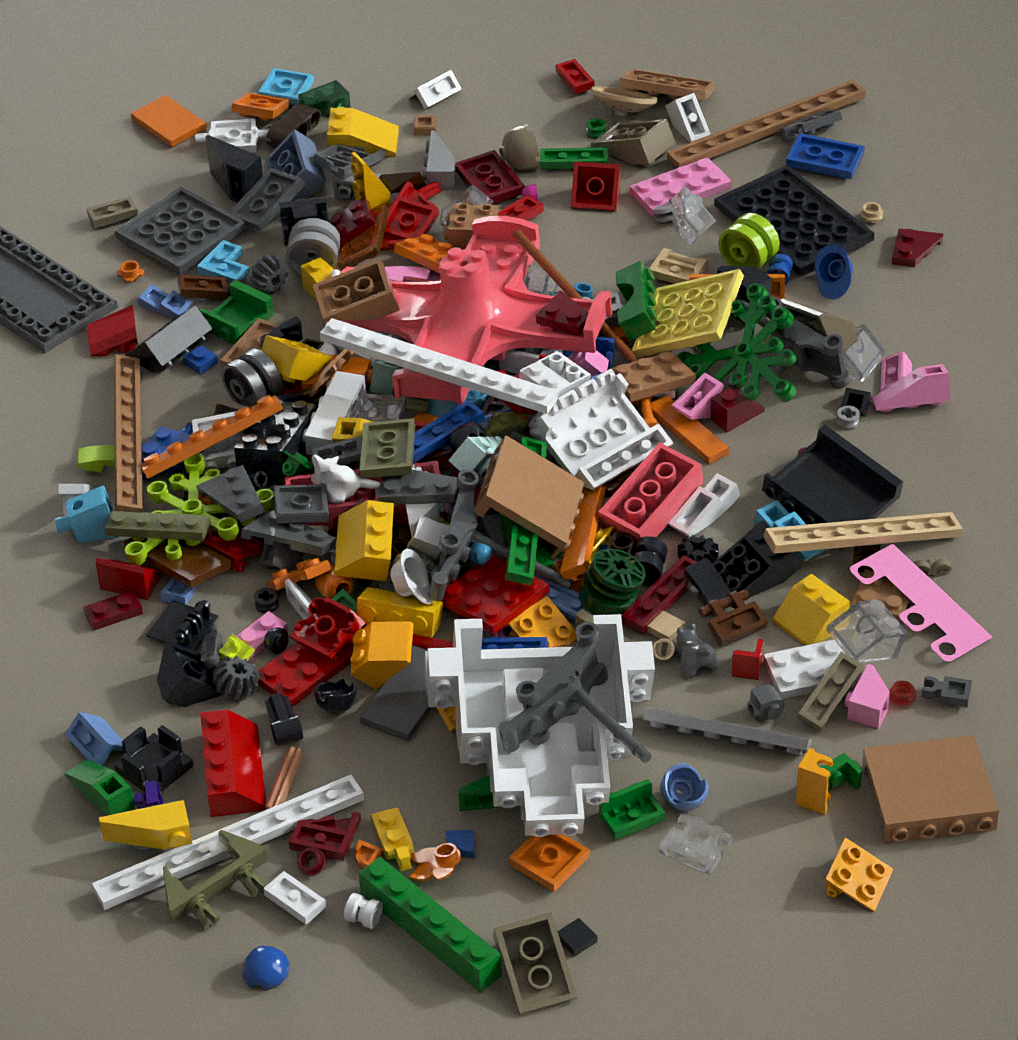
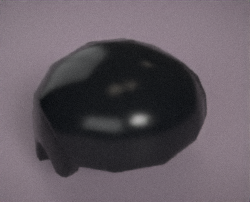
M468 422L457 427L449 437V446L452 453L454 454L467 437H484L486 433L483 427L475 422Z
M340 679L337 683L322 682L314 691L316 703L323 710L331 714L344 713L354 705L357 686L355 682L348 686L344 679Z

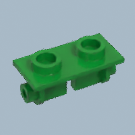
M284 450V453L289 456L282 466L284 475L289 477L315 473L313 463L308 461L307 458L298 452L292 455Z

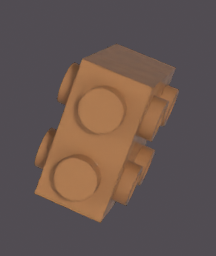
M452 204L451 213H447L444 240H448V243L453 248L466 249L473 235L472 224L474 220L488 216H499V206L491 204Z

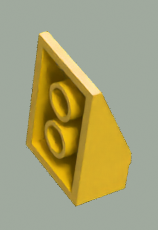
M331 108L327 132L328 147L342 144L364 147V152L370 154L377 152L379 149L385 151V157L396 156L399 126L354 108Z

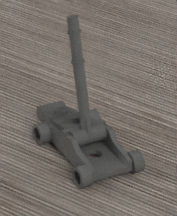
M469 469L462 470L458 474L456 484L460 490L455 506L451 507L448 513L449 529L448 532H444L439 540V549L442 551L438 568L431 572L428 592L429 598L433 601L443 599L446 587L450 585L451 579H456L460 571L461 562L465 563L469 558L473 543L485 544L491 547L494 553L506 559L508 556V547L476 530L478 515L473 513L475 508L474 490L477 487L479 477L476 472ZM535 560L534 573L554 582L556 585L558 584L570 589L573 583L572 579L564 580L560 572L558 573Z
M592 622L581 623L576 628L578 642L537 683L534 681H523L516 687L517 698L523 704L524 711L512 720L499 724L498 730L503 749L506 752H514L527 739L535 745L545 743L550 738L549 728L564 717L576 715L579 712V708L584 706L612 733L613 737L619 739L631 751L632 755L637 756L643 763H646L651 759V754L644 748V745L634 739L624 726L617 723L589 695L593 686L603 685L608 680L606 665L598 662L595 646L599 640L597 625Z

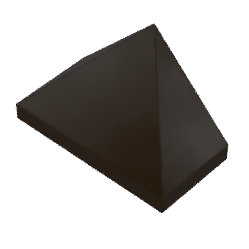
M420 171L382 174L379 177L391 194L400 193L407 181L413 184L415 190L426 186Z

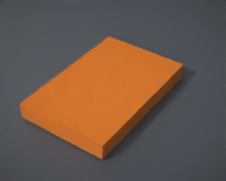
M167 95L131 113L133 121L170 147H174L207 129L205 121Z

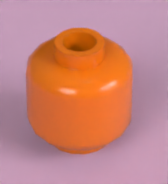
M334 564L330 565L332 570L316 576L315 586L318 592L325 598L332 599L342 589L351 595L354 589L352 577L334 575Z

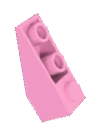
M944 364L919 367L872 397V403L876 411L880 410L881 412H890L894 408L901 407L912 409L922 404L940 405L944 401H950L949 373Z

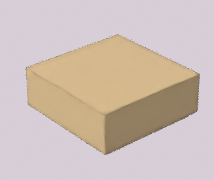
M662 611L647 626V632L659 639L666 638L672 641L677 637V628H685V622Z

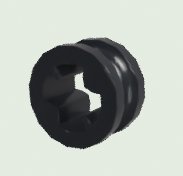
M261 588L254 595L255 607L260 613H267L268 611L272 613L279 606L278 594L272 588Z

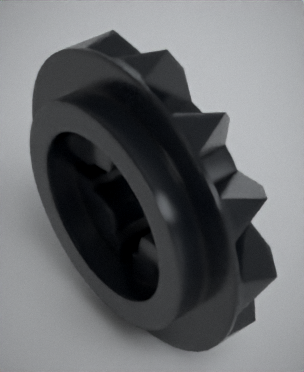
M703 534L700 537L691 535L690 539H682V543L677 548V555L679 559L684 555L696 562L707 558L712 564L718 559L719 548L718 544L714 543L713 538L705 539Z

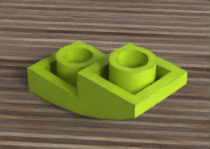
M95 445L78 449L77 468L102 473L104 465L114 468V445Z

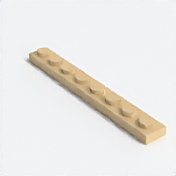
M952 512L766 528L763 537L773 554L960 537L963 528Z

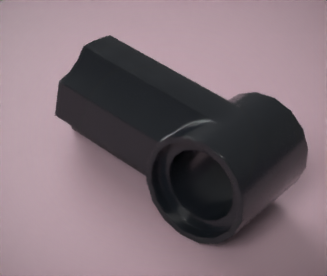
M281 693L271 695L265 701V706L271 721L270 726L275 745L278 746L302 740V726L298 715L293 713L288 696H284Z

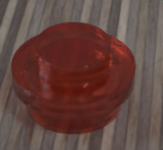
M897 681L889 690V699L896 705L908 706L916 700V690L908 681Z

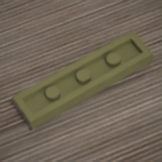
M112 511L104 526L106 536L204 541L211 521L209 516Z

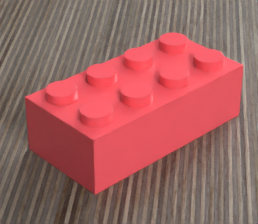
M659 442L598 511L601 529L613 526L614 529L610 532V535L617 532L630 533L634 538V545L637 539L641 537H657L696 489L703 484L702 465Z

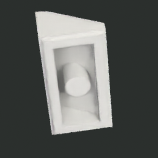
M290 579L285 580L287 600L302 619H307L310 616L308 606L312 600L303 589Z

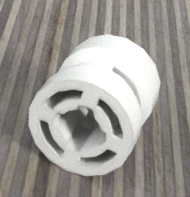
M354 892L350 895L345 905L344 919L352 923L358 921L364 927L374 929L381 918L383 903L375 899L366 900L363 895Z

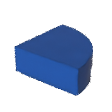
M474 829L445 831L446 843L454 844L460 850L461 856L475 858Z

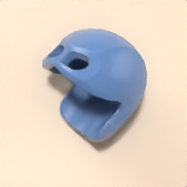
M679 763L670 767L664 774L659 786L664 800L671 807L679 811H691L699 807L705 801L709 791L706 780H702L696 769L685 763Z

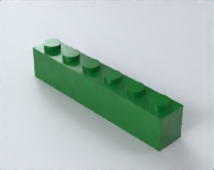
M379 857L359 872L361 895L366 900L375 899L383 903V914L478 992L481 993L502 976L501 954L383 858Z

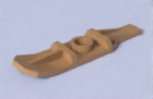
M344 349L324 368L313 384L309 396L313 397L320 386L327 380L329 381L343 365H346L354 351Z

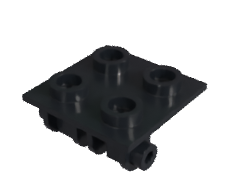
M172 600L146 634V637L164 643L169 641L194 651L219 615L211 613V605L206 600L197 602L195 607Z

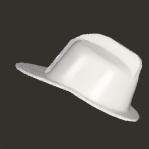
M403 550L400 560L391 568L390 575L395 591L404 597L415 595L418 600L427 605L433 603V600L428 596L430 584L422 559L413 550Z

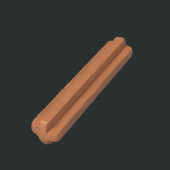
M290 747L287 750L265 804L266 810L285 802L303 757L300 748Z

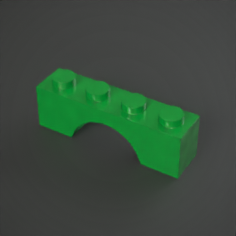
M641 260L616 272V285L627 301L618 310V324L629 341L655 330V319H657V314L654 310L656 301L653 297L655 288L652 284L654 275L649 267L645 268Z

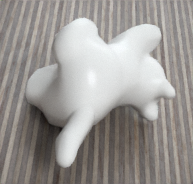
M318 455L312 456L315 473L311 475V480L314 485H326L327 499L331 503H343L345 499L352 497L359 487L367 489L380 488V482L367 478L361 479L348 466L338 465V456L324 460Z

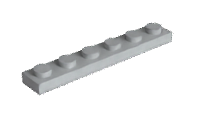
M646 708L643 720L651 721L650 726L666 729L667 724L678 726L677 731L693 734L695 729L705 731L704 736L720 739L721 735L732 736L731 741L735 743L747 744L748 740L759 742L758 747L775 749V745L786 747L785 752L802 755L803 750L808 751L812 742L811 738L654 708Z

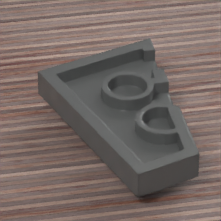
M243 465L231 468L226 473L196 486L199 494L203 497H209L212 503L222 506L225 512L240 522L265 512Z
M269 511L242 528L241 538L250 540L252 536L264 538L265 544L286 543L289 544L291 550L317 556H323L332 550L336 544L335 537L328 535L323 530L311 528L304 523H276L275 511Z

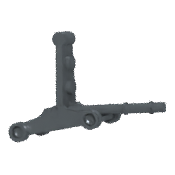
M737 294L735 301H741L748 312L749 303L742 299L741 295ZM772 297L776 301L774 310L778 307L783 308L782 301L777 297ZM774 310L768 312L765 315L766 317H763L757 324L764 328L770 322L767 318L772 320V312ZM794 319L789 328L785 330L776 328L769 336V339L778 337L784 345L782 351L790 349L796 355V361L793 365L799 367L801 371H813L829 377L830 384L834 388H843L848 385L849 374L844 367L842 355L844 343L840 335L830 334L824 337ZM781 352L777 354L767 353L761 358L779 356ZM752 365L747 368V383L745 386L749 384ZM781 365L769 368L778 375L791 366ZM762 375L759 386L767 382ZM729 377V379H728L729 387H732V388H734V389H736V390H738V391H740V392H743L744 387H742V388H740V389L735 388L734 385L730 382V377Z

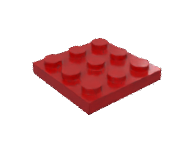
M492 554L487 563L483 565L477 564L446 587L444 597L440 601H443L444 607L466 619H482L483 628L495 634L547 595L550 590L548 583L535 576L531 586L505 580L507 561Z

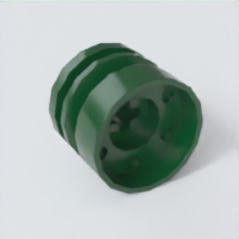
M608 548L598 551L592 559L578 593L581 603L594 615H622L635 602L636 596L644 582L646 573L643 565L634 556L619 549Z

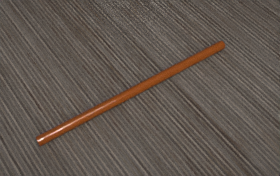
M521 230L514 232L513 237L570 298L583 299ZM604 322L600 332L606 338H614V347L629 363L638 361L637 356Z

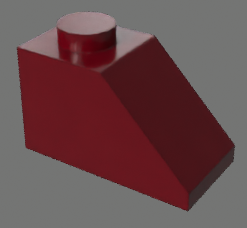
M732 387L711 397V420L725 432H729L765 412V407L756 400L748 401L742 392Z

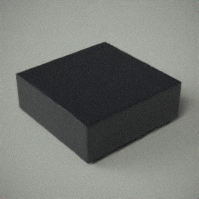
M580 918L557 931L561 944L574 957L597 943V935Z

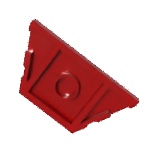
M407 181L368 241V250H393L395 243L405 241L407 238L413 239L420 237L422 234H428L440 215L439 209L432 202H429L422 192L418 193L413 188L411 182Z

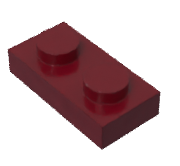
M133 590L83 607L85 616L93 631L143 614L142 606Z

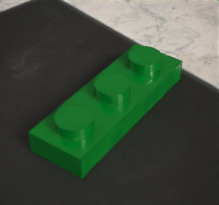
M608 147L540 149V169L574 170V161L608 164Z

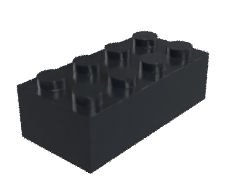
M279 399L283 410L250 426L235 445L236 468L243 465L245 470L251 473L262 471L266 473L267 477L285 478L286 475L282 472V466L289 456L284 453V450L292 455L295 452L302 455L306 449L305 443L302 442L303 431L305 428L308 429L310 425L311 415L313 412H316V404L306 403L305 401L285 402Z

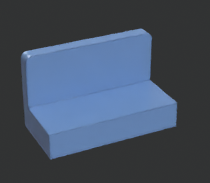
M78 712L65 733L88 760L102 766L112 750L123 752V739L100 716Z

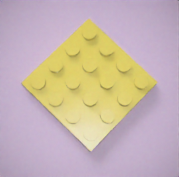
M736 269L656 288L653 295L656 301L654 310L657 314L655 330L636 338L632 352L637 358L649 357L662 352L721 340L731 313L732 302L736 299L744 277L741 270Z

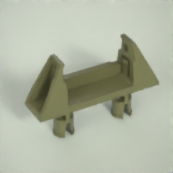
M224 830L218 831L219 841L223 843L234 861L217 869L188 888V890H186L176 876L171 874L167 866H164L163 877L170 923L172 924L185 914L192 912L205 930L209 929L208 919L216 925L220 918L206 901L236 881H240L252 898H257L256 888L263 894L264 887L267 885L262 882L254 872V869L266 862V848Z

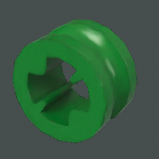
M600 118L588 120L586 123L587 136L592 139L600 137L606 132V122Z

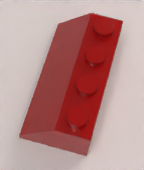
M228 709L200 712L207 795L211 817L265 811L266 796L258 724Z

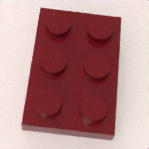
M495 150L455 163L456 173L482 204L493 205L522 195V189L525 185Z

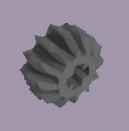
M273 254L269 256L263 255L261 260L257 259V263L251 266L252 271L248 274L251 286L265 294H273L276 289L280 290V286L286 283L285 278L289 275L286 263Z
M237 655L233 659L226 656L224 660L219 661L216 665L212 684L217 687L216 692L225 693V698L231 696L235 701L239 697L246 700L248 696L253 695L256 691L260 672L256 670V664L247 662V658L242 660Z

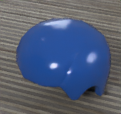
M259 946L252 949L246 957L242 977L249 987L259 985L264 990H268L270 987L281 985L288 977L289 960L283 951L275 947Z

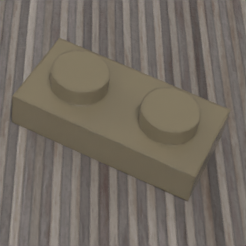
M131 196L89 207L87 208V213L94 228L136 217L138 210Z

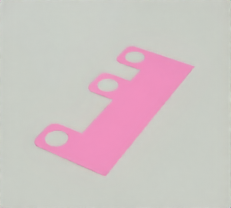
M894 544L850 567L851 573L864 584H870L886 576L915 604L899 615L900 619L911 630L918 632L936 623L947 635L934 641L931 644V648L945 661H953L993 638ZM860 566H869L874 570V576L863 578L858 574V568ZM910 613H919L923 616L924 623L922 625H913L908 621L907 616ZM943 642L951 643L956 648V652L953 655H945L940 652L939 645Z

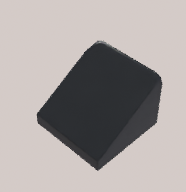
M846 387L841 407L853 406L859 410L860 416L865 417L871 402V393Z

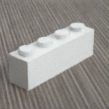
M336 371L333 379L328 381L326 393L320 397L318 409L312 413L308 429L305 428L303 431L302 442L305 443L306 454L313 455L312 449L334 443L332 436L338 417H356L366 396L364 375Z

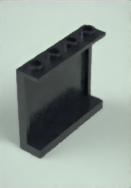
M824 424L818 429L816 440L774 476L768 473L764 475L762 491L770 499L778 500L789 513L795 511L805 524L809 525L876 519L900 498L903 481Z

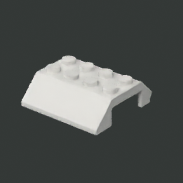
M612 369L596 376V381L591 379L576 387L577 393L575 390H571L558 397V400L548 414L539 412L540 417L536 418L541 439L543 442H547V449L561 468L583 481V487L591 490L598 488L642 463L659 442L668 447L673 445L672 440L659 423L649 428L624 395L629 384L621 373L615 375Z

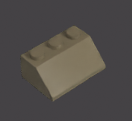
M781 299L783 308H787L794 316V319L824 337L830 334L840 335L844 343L843 351L859 341L855 333L856 327L851 320L809 305Z

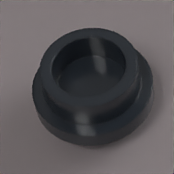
M280 627L268 630L264 637L265 647L274 654L282 653L289 642L287 631Z

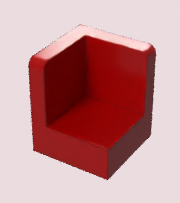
M758 639L755 652L733 651L732 677L759 680L763 662L764 639Z

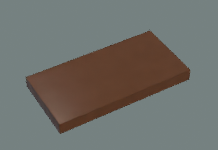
M132 537L123 541L124 549L129 543L135 542ZM146 538V539H144L143 541H140V542H143V543H144V542H146V541H147L148 539H150V538ZM165 539L147 553L145 561L190 588L231 568V561L205 545L199 543L189 546L185 540L180 539L179 545L181 546L182 556L179 559L170 560L167 558L165 548L168 545V539Z

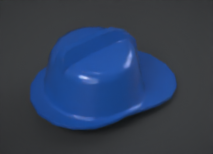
M833 244L825 246L816 256L815 271L822 295L828 299H838L850 287L853 263L845 250L840 246Z

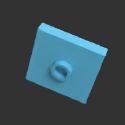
M273 68L257 94L289 99V105H296L302 102L314 83V75Z

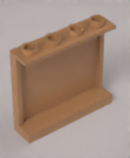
M505 436L492 453L473 513L483 517L490 507L552 543L554 547L550 558L554 560L560 552L564 553L571 543L569 536L575 528L573 521L580 511L577 507L584 497V494L581 493L584 482L510 437Z
M974 735L863 749L862 768L864 775H869L884 826V843L997 830L999 809Z

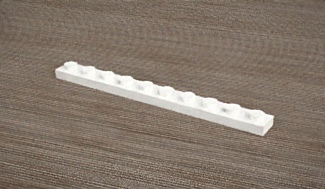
M333 318L320 332L321 341L548 414L558 400V391Z
M348 775L220 830L235 834L257 844H262L293 831L298 821L307 819L318 820L363 801L364 792L353 776ZM220 830L193 840L192 844L174 848L92 883L93 891L103 909H109L165 885L163 877L164 866H167L171 874L179 879L231 857L226 847L218 839V831Z

